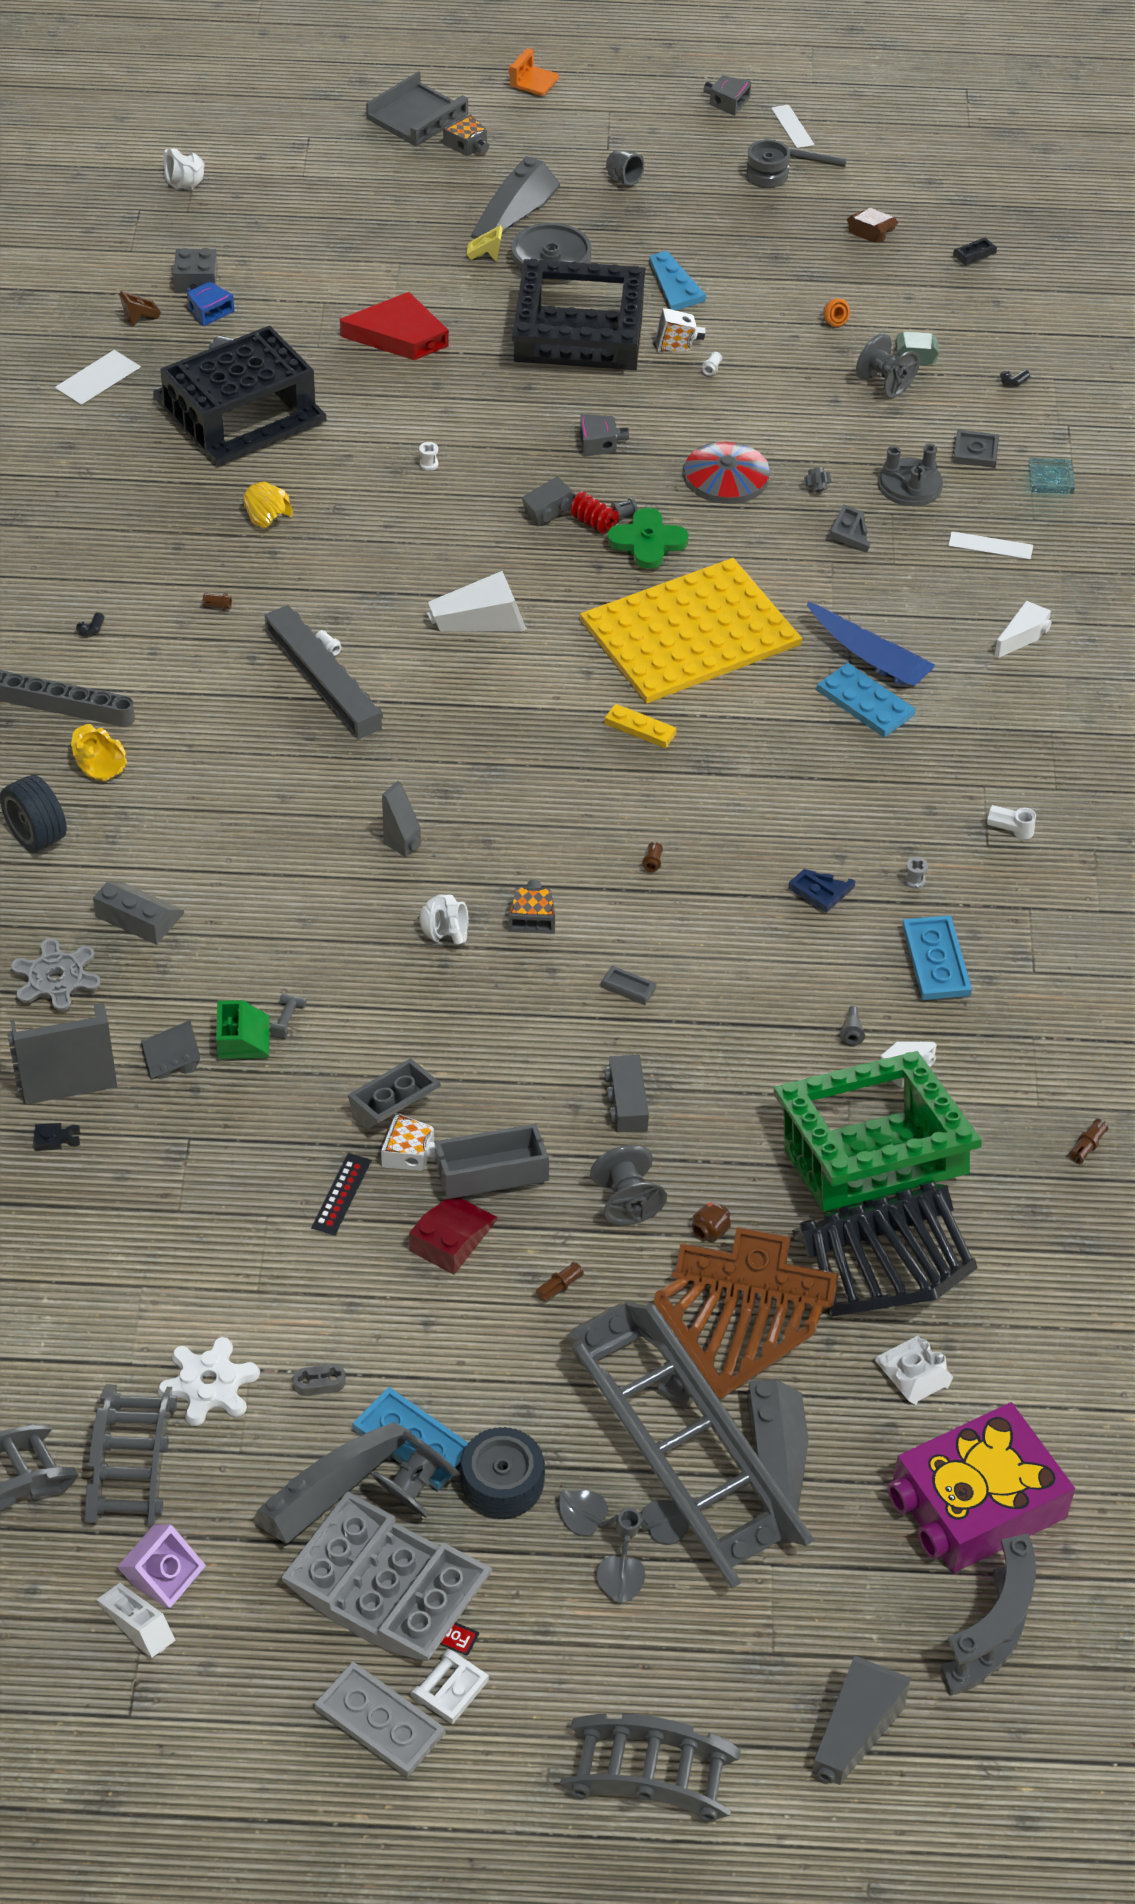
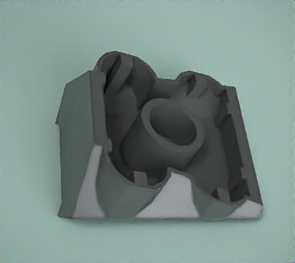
M191 1020L141 1040L151 1079L168 1078L175 1070L184 1074L192 1073L196 1070L197 1062L200 1061V1055Z

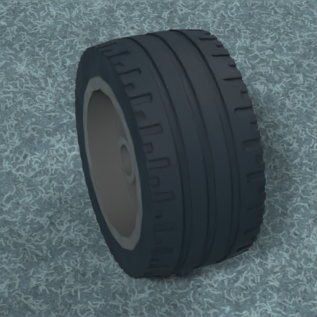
M37 775L26 776L1 790L0 804L6 823L17 841L30 852L39 851L65 837L67 824L64 812L56 795L41 777Z
M499 1427L485 1430L471 1439L463 1451L460 1462V1484L465 1499L472 1508L488 1517L506 1519L526 1513L537 1503L545 1482V1462L540 1447L531 1436L515 1428Z

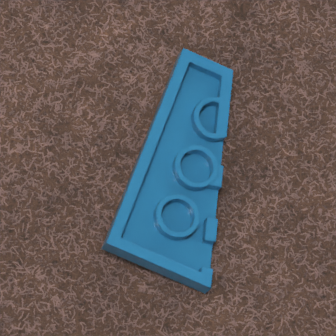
M668 251L650 256L649 263L655 277L659 280L660 289L664 292V298L668 302L670 310L676 311L706 301V294Z

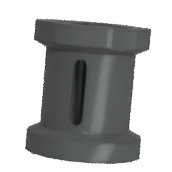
M633 497L628 498L625 502L611 503L613 511L619 512L618 521L623 517L633 516L638 510L637 503Z

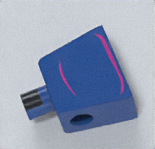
M208 282L199 287L196 284H191L188 287V308L203 327L235 312L233 294L214 283Z

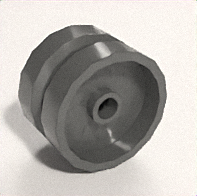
M764 139L752 143L748 148L746 176L749 181L762 187H775L785 183L789 173L790 149L784 143L776 140Z

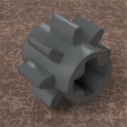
M824 467L808 470V475L804 477L805 487H810L812 492L828 489L827 484L832 482L830 472H824Z

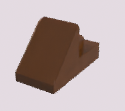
M120 291L119 296L125 317L132 326L136 324L140 315L146 318L150 316L158 319L161 311L153 301Z

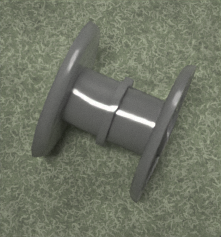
M880 333L873 337L860 353L856 365V374L861 380H866L874 377L879 372V375L885 378V394L890 398H894L902 394L914 380L919 369L920 358L919 354L915 351H907L898 358L896 355L892 356L890 354L892 347L890 336L886 333Z
M640 1145L617 1147L604 1153L592 1165L590 1177L594 1183L604 1188H612L613 1192H616L605 1204L604 1216L609 1222L616 1225L641 1223L656 1215L666 1204L667 1193L663 1187L655 1183L645 1182L643 1178L652 1166L653 1156L649 1149Z
M404 1431L403 1438L416 1451L407 1463H401L402 1469L393 1481L379 1472H373L371 1476L398 1500L419 1515L427 1518V1510L415 1497L425 1485L427 1487L430 1485L428 1480L438 1468L453 1477L458 1476L460 1473L429 1445L413 1434Z

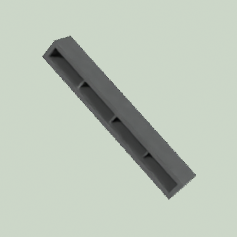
M289 605L265 614L266 632L357 739L382 729L381 719L383 718V713L380 707L373 704L369 695L360 689L357 681L347 674L345 667L336 661L331 651L328 652L322 640L316 638L310 626L303 623L297 612H294Z

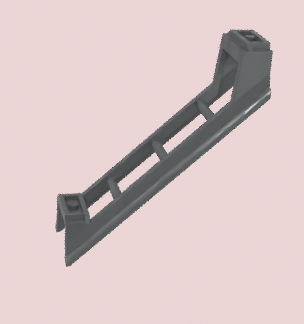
M629 1300L623 1304H617L573 1328L572 1332L566 1334L579 1364L587 1369L731 1589L741 1584L738 1575L732 1567L783 1538L804 1546L815 1541L653 1303L642 1305ZM643 1337L658 1348L666 1362L661 1367L634 1382L619 1388L612 1376L601 1368L596 1361L635 1339ZM674 1372L703 1417H701V1420L669 1438L655 1443L626 1398ZM711 1427L741 1472L739 1476L702 1497L692 1499L663 1453ZM749 1483L768 1512L761 1514L718 1539L700 1510Z

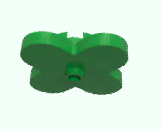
M653 508L637 510L633 515V524L615 525L608 531V544L616 550L627 551L629 555L632 553L635 563L643 568H656L660 566L663 562L664 554L667 555L669 551L685 549L689 540V533L685 528L678 525H664L662 514Z

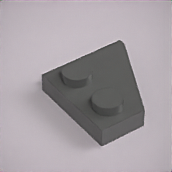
M843 504L829 537L867 553L870 542L867 541L866 537L868 531L864 523V512Z

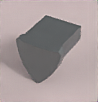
M673 1372L664 1377L658 1387L657 1394L687 1409L693 1403V1400Z

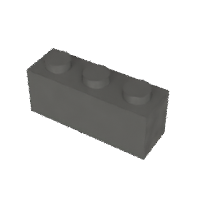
M640 1054L609 1056V1067H605V1081L610 1082L611 1087H607L608 1102H613V1107H610L611 1123L616 1122L617 1133L648 1131L649 1112Z

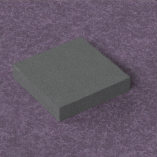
M957 429L953 463L996 468L999 434Z

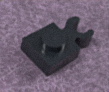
M61 1123L35 1124V1151L62 1150V1144L65 1143L69 1146H79V1136L72 1135L80 1134V1126L70 1125L62 1129Z

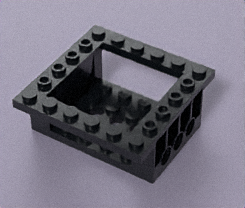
M524 259L512 334L514 362L637 371L646 267ZM542 278L623 284L620 311L542 306Z
M270 325L161 368L162 387L153 391V397L217 466L327 421L326 413L315 403L314 370ZM272 393H275L294 413L225 442L223 413Z

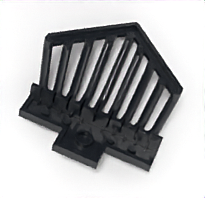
M934 1180L919 1184V1189L912 1191L911 1188L897 1191L896 1196L891 1198L881 1196L855 1205L844 1206L837 1211L825 1214L824 1220L815 1222V1219L803 1221L800 1223L799 1228L792 1230L794 1239L804 1242L808 1258L816 1256L819 1270L830 1272L826 1253L829 1251L834 1253L848 1301L837 1302L835 1295L834 1306L828 1308L830 1316L834 1317L936 1300L978 1268L976 1260L971 1256L951 1211H954L948 1185L937 1184ZM936 1216L942 1217L962 1259L960 1264ZM923 1221H927V1222H928L929 1227H930V1229H931V1231H932V1233H933V1235H934V1237H935V1239H936V1241H937V1243H938V1245H939V1247H940V1249H941V1251H942V1253H943V1255H944V1257H945V1259H946V1261H947L949 1267L947 1266V1264H946L944 1258L942 1257L940 1251L938 1250V1248H937L935 1242L933 1241V1239H932L931 1235L929 1234V1232H928L926 1226L924 1225ZM909 1226H913L916 1230L923 1245L925 1246L932 1261L934 1262L937 1270L939 1271L940 1276L936 1271L935 1267L933 1266V1264L931 1263L930 1259L926 1255L925 1251L921 1247L920 1243L914 1236L913 1232L909 1228ZM895 1231L901 1233L904 1240L911 1249L912 1253L914 1254L917 1261L919 1262L922 1269L929 1278L930 1283ZM878 1236L888 1239L920 1289L906 1290ZM860 1241H866L870 1244L896 1293L882 1294ZM843 1247H851L872 1297L858 1298Z

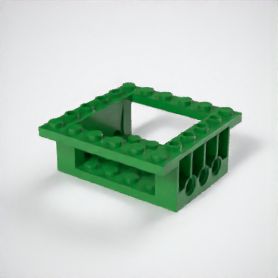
M918 1051L907 1052L902 1055L883 1058L878 1061L859 1064L854 1067L835 1070L830 1073L811 1076L774 1087V1096L783 1108L784 1151L823 1212L894 1194L902 1189L917 1188L923 1182L934 1180L936 1183L970 1174V1151L982 1147V1139ZM904 1078V1112L895 1113L890 1116L830 1130L812 1103L813 1100Z

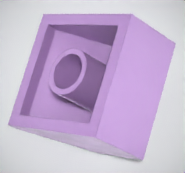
M171 1524L153 1525L117 1567L135 1588L164 1607L171 1608L206 1565Z

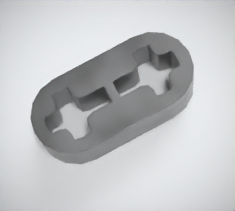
M337 1364L299 1369L293 1377L294 1389L302 1396L338 1392L346 1385L345 1370ZM335 1375L337 1381H331L330 1376ZM303 1379H308L309 1384L304 1385Z

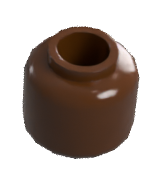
M710 1202L705 1204L692 1217V1230L703 1241H716L731 1227L729 1210L724 1205H718L717 1203Z

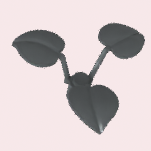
M562 1490L560 1493L559 1508L561 1517L571 1532L579 1536L588 1537L594 1534L597 1525L603 1528L616 1523L617 1533L624 1538L621 1558L617 1556L606 1557L597 1569L599 1586L615 1603L622 1604L633 1599L641 1590L645 1580V1569L642 1562L636 1558L626 1559L629 1540L638 1533L639 1527L641 1526L644 1530H650L651 1537L656 1542L665 1545L679 1542L689 1527L688 1522L673 1500H657L649 1503L643 1509L642 1517L637 1510L626 1508L619 1515L615 1514L613 1518L603 1521L607 1516L608 1507L604 1498L598 1493L589 1490Z

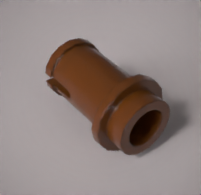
M204 593L202 601H205L202 603L203 607L222 608L223 611L231 609L232 596H228L227 593L223 595Z
M653 842L648 845L647 854L642 860V865L648 872H655L661 867L660 857L663 852V846L658 842L655 843L654 849Z

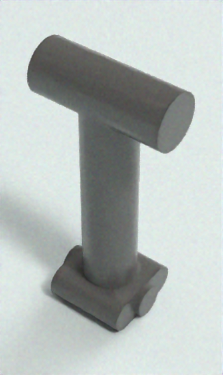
M284 993L281 994L280 1003L286 1005L277 1024L271 1023L269 1030L271 1036L286 1039L288 1034L287 1024L295 1008H305L307 999Z

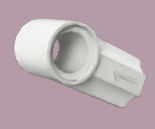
M992 805L987 825L1013 831L1017 838L1029 839L1034 835L1036 813L1029 808H1020L1014 811Z

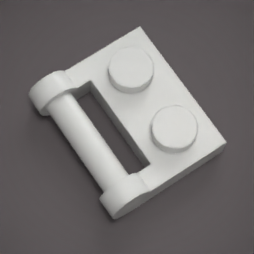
M447 1649L441 1656V1662L420 1686H416L411 1691L410 1695L420 1705L427 1706L442 1718L454 1724L487 1684L489 1675L454 1651ZM456 1668V1671L436 1695H432L430 1692L448 1670Z

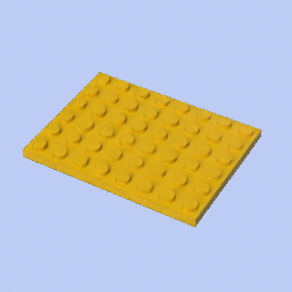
M734 558L580 613V621L646 704L802 645V637Z

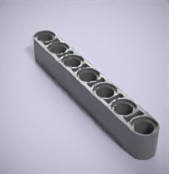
M0 670V702L123 727L130 726L135 721L133 700L128 696Z

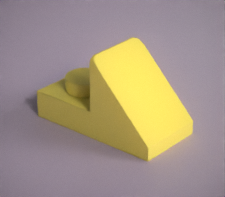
M501 225L470 241L466 255L472 260L488 252L497 262L503 229Z

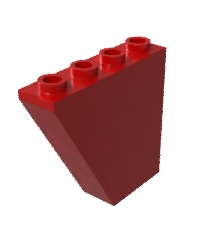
M410 292L340 318L341 337L411 360H417L449 347V330Z

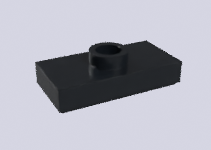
M984 237L954 249L953 256L964 265H968L997 253V247Z

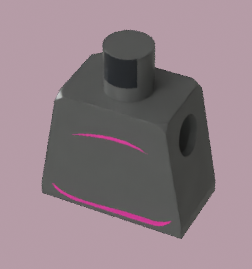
M721 76L716 83L707 81L703 91L710 94L711 106L735 116L750 98L751 81Z
M580 414L583 457L614 453L617 451V441L629 440L628 427L616 428L613 416Z

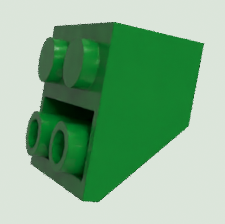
M244 1000L217 1001L216 1043L218 1059L269 1058L270 1016Z

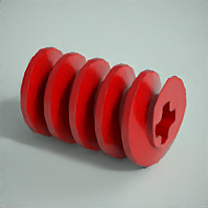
M584 491L579 492L571 504V515L578 518L579 521L585 522L586 525L591 526L593 529L598 530L601 534H607L609 529L618 523V511H613V508L607 507L605 503H600L598 499H593V496L587 495Z

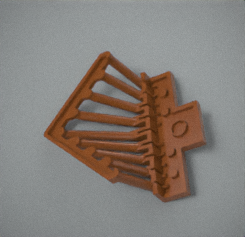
M737 1227L732 1253L682 1243L680 1244L676 1271H672L671 1276L678 1279L655 1293L654 1304L719 1398L727 1396L816 1334L817 1324L823 1307L829 1308L834 1306L839 1273L787 1264L791 1239L789 1236ZM695 1281L693 1287L673 1307L668 1298ZM711 1284L706 1302L692 1327L688 1329L682 1320L684 1312L705 1288ZM727 1288L725 1305L707 1350L704 1352L697 1342L699 1335L723 1291ZM744 1291L739 1321L722 1373L719 1375L714 1368L715 1356L740 1294ZM761 1294L758 1315L744 1357L741 1360L739 1373L732 1377L757 1296ZM774 1297H777L776 1312L767 1339L763 1344V1356L754 1362ZM792 1300L794 1301V1310L785 1329V1339L776 1346L790 1301ZM810 1304L812 1309L808 1320L805 1322V1327L797 1331L806 1305Z

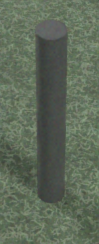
M794 148L790 149V156L841 166H846L847 163L846 158Z

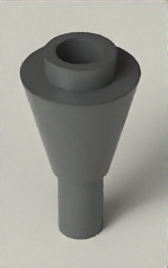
M856 1006L849 1007L848 1018L840 1033L841 1040L848 1045H858L865 1039V1032L858 1018L859 1009Z

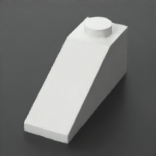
M1026 601L998 638L995 657H1002L1039 640L1042 634L1047 633L1052 623L1049 620L1051 611Z
M118 1583L96 1599L102 1609L131 1641L151 1658L163 1652L167 1646L175 1641L163 1613L123 1584Z

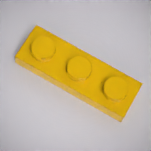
M616 703L604 720L605 725L665 749L676 735L677 729Z

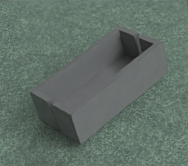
M536 1123L434 1141L435 1165L446 1199L549 1181V1156Z

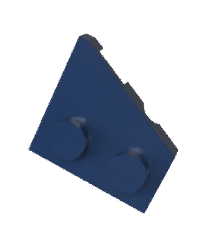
M803 869L789 882L788 889L827 913L855 888L856 881L848 878L847 882L833 879L834 875L819 874L816 871Z

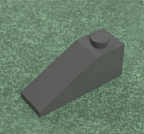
M397 781L382 794L383 840L386 846L406 857L412 851L419 848L421 844V827L402 783Z

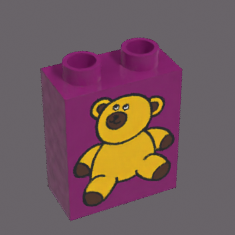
M1012 1402L898 1455L893 1481L888 1484V1494L897 1511L903 1515L911 1512L921 1526L918 1529V1535L925 1552L932 1559L942 1557L953 1574L1003 1550L1000 1543L1002 1539L1027 1533L1031 1536L1066 1519L1075 1492L1073 1484Z

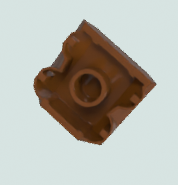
M873 208L864 209L846 219L849 224V231L853 235L871 242L884 241L886 239V232H892L898 224L895 217Z

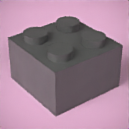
M176 249L174 263L175 293H187V289L191 284H196L198 287L208 282L217 284L218 266L216 249Z

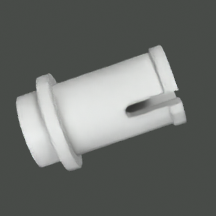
M711 353L708 360L704 361L702 371L705 375L711 376L716 374L718 365L722 361L720 353Z
M323 630L315 635L316 638L322 640L328 652L331 651L334 656L340 653L342 647L338 639H333Z

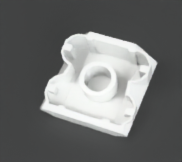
M919 1336L888 1350L875 1359L906 1399L914 1405H917L919 1400L944 1387L948 1389L953 1379V1376L947 1370L946 1357L940 1352H932L930 1350V1343Z

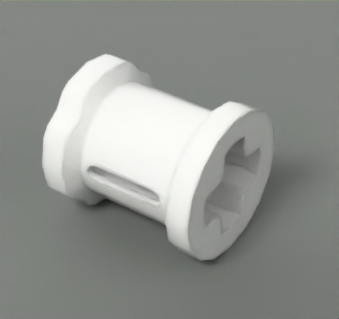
M433 442L421 444L419 447L421 454L420 468L426 471L435 470L438 467V459H436L438 446Z

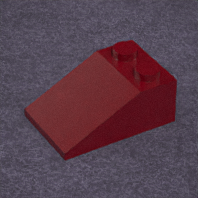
M460 1197L445 1199L426 1212L409 1232L410 1252L455 1275L496 1223L498 1217Z

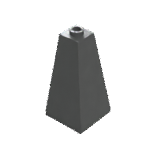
M854 1656L815 1757L812 1774L816 1775L823 1782L841 1785L903 1711L911 1678Z

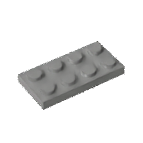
M354 1661L315 1703L316 1711L406 1777L410 1776L446 1734L445 1727Z

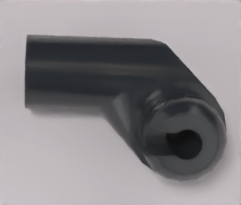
M1005 370L1000 373V381L1004 385L1019 386L1030 378V373L1027 370H1023L1017 375L1011 376V372Z
M96 612L90 624L87 625L85 621H82V624L79 622L76 630L82 637L98 633L105 616L102 613Z

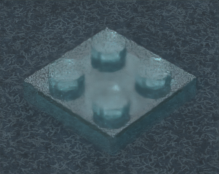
M1029 458L1031 492L1074 494L1075 483L1072 459Z

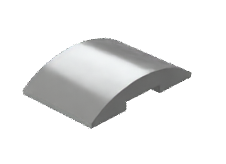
M346 1492L283 1574L282 1581L315 1609L357 1636L394 1653L415 1659L429 1660L490 1575L492 1568L444 1542L441 1546H438L397 1524L395 1516L350 1492Z

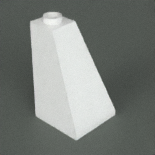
M503 571L428 602L431 611L427 612L432 625L437 623L440 632L527 630Z

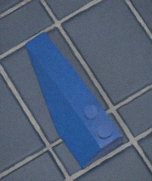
M808 601V608L820 623L851 652L875 666V672L885 677L888 674L894 676L893 681L902 686H906L907 683L915 686L934 668L935 664L893 642L881 639V636L862 629L861 626L846 619L844 620L843 617Z

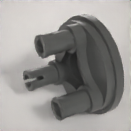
M926 444L924 446L923 459L900 458L901 449L897 446H890L887 449V459L878 481L879 489L887 499L904 506H923L935 501L940 496L943 480L936 468L937 447L934 444Z

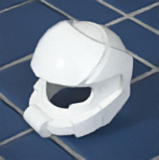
M177 149L165 150L162 161L164 162V175L167 183L177 190H193L203 179L205 166L203 160L192 152L188 156H184Z
M440 894L425 903L426 905L420 911L419 920L423 933L429 939L439 942L441 938L449 935L455 944L466 943L469 917L468 909L464 902L456 901L453 895Z

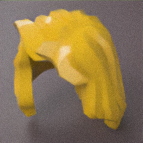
M267 482L251 484L247 488L243 497L244 507L250 516L252 524L256 527L267 528L271 525L273 519L277 517V514H285L292 517L293 509L289 496L282 489Z
M85 724L74 730L71 741L73 755L77 765L86 776L102 782L113 778L115 775H119L123 771L127 763L125 759L126 753L119 740L111 739L108 732L103 728L95 729L91 724Z

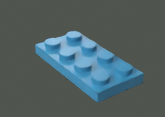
M848 662L817 684L816 691L884 738L915 715L916 709Z
M951 915L903 919L902 927L922 1000L971 996L972 987Z
M390 1387L352 1423L353 1430L362 1436L395 1422L410 1430L414 1436L438 1452L457 1470L460 1469L462 1454L468 1444L467 1441ZM404 1442L389 1456L400 1464L402 1462L407 1463L416 1450L407 1442ZM438 1468L428 1481L432 1487L439 1491L452 1476Z

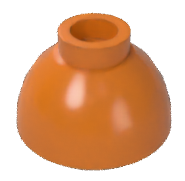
M839 298L830 300L823 309L825 321L833 327L843 326L850 315L848 303Z

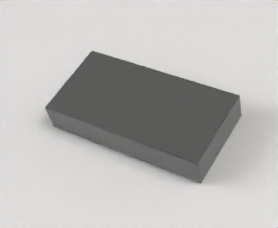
M612 965L601 981V988L646 1005L656 990V983Z

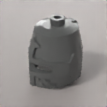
M614 150L609 154L606 161L607 174L613 180L620 183L634 185L641 179L644 173V157L629 150Z

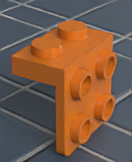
M526 48L518 56L517 60L510 65L508 71L511 87L539 96L545 95L559 79L558 73L534 66V50Z

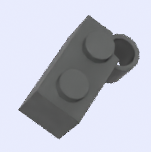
M557 476L524 495L522 501L528 516L538 526H541L569 510L576 494Z

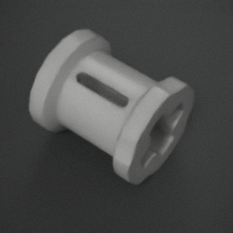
M912 857L907 861L906 868L908 872L904 878L905 884L910 888L919 889L925 885L924 873L927 872L928 863L921 857Z

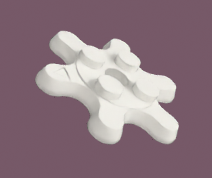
M225 1337L218 1338L213 1344L212 1350L206 1351L202 1355L193 1354L187 1347L179 1346L172 1354V1361L180 1367V1375L173 1379L164 1380L158 1388V1395L163 1398L166 1388L173 1387L172 1395L185 1399L189 1404L185 1413V1420L191 1426L202 1424L207 1412L215 1407L223 1408L230 1416L239 1417L246 1412L247 1406L246 1402L238 1396L237 1389L244 1383L256 1381L260 1376V1369L252 1362L244 1364L230 1362L229 1357L233 1351V1345ZM203 1376H216V1380L211 1384H204L202 1382Z

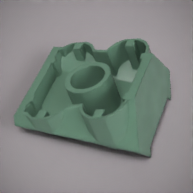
M905 331L897 335V358L907 351H915L919 354V365H929L937 362L939 349L938 338L932 333Z

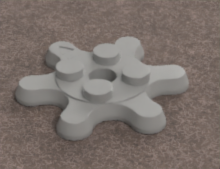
M52 938L46 939L41 943L42 955L38 959L27 960L25 958H18L11 964L12 971L16 975L29 979L28 983L17 991V997L22 1003L29 1004L39 997L42 999L51 998L54 1008L60 1012L69 1009L71 1005L70 995L76 994L79 990L96 991L101 982L98 975L86 973L83 970V967L93 960L94 950L91 947L83 946L73 953H64L59 949L58 941ZM55 973L62 974L57 981L50 976Z

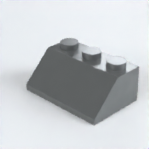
M106 882L93 897L95 916L156 945L184 914L183 909L123 882Z
M410 1058L348 1094L352 1116L368 1130L436 1090L441 1084Z

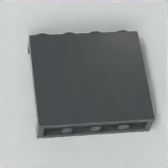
M418 71L366 103L367 120L417 147L441 132L443 128L468 115V98L463 95L456 100L446 97L422 84L420 72Z
M104 1003L94 1005V1018L16 1032L15 1022L10 1020L12 1031L7 1032L9 1046L13 1047L10 1048L12 1062L18 1063L13 1064L18 1096L24 1095L25 1105L117 1088L109 1024Z

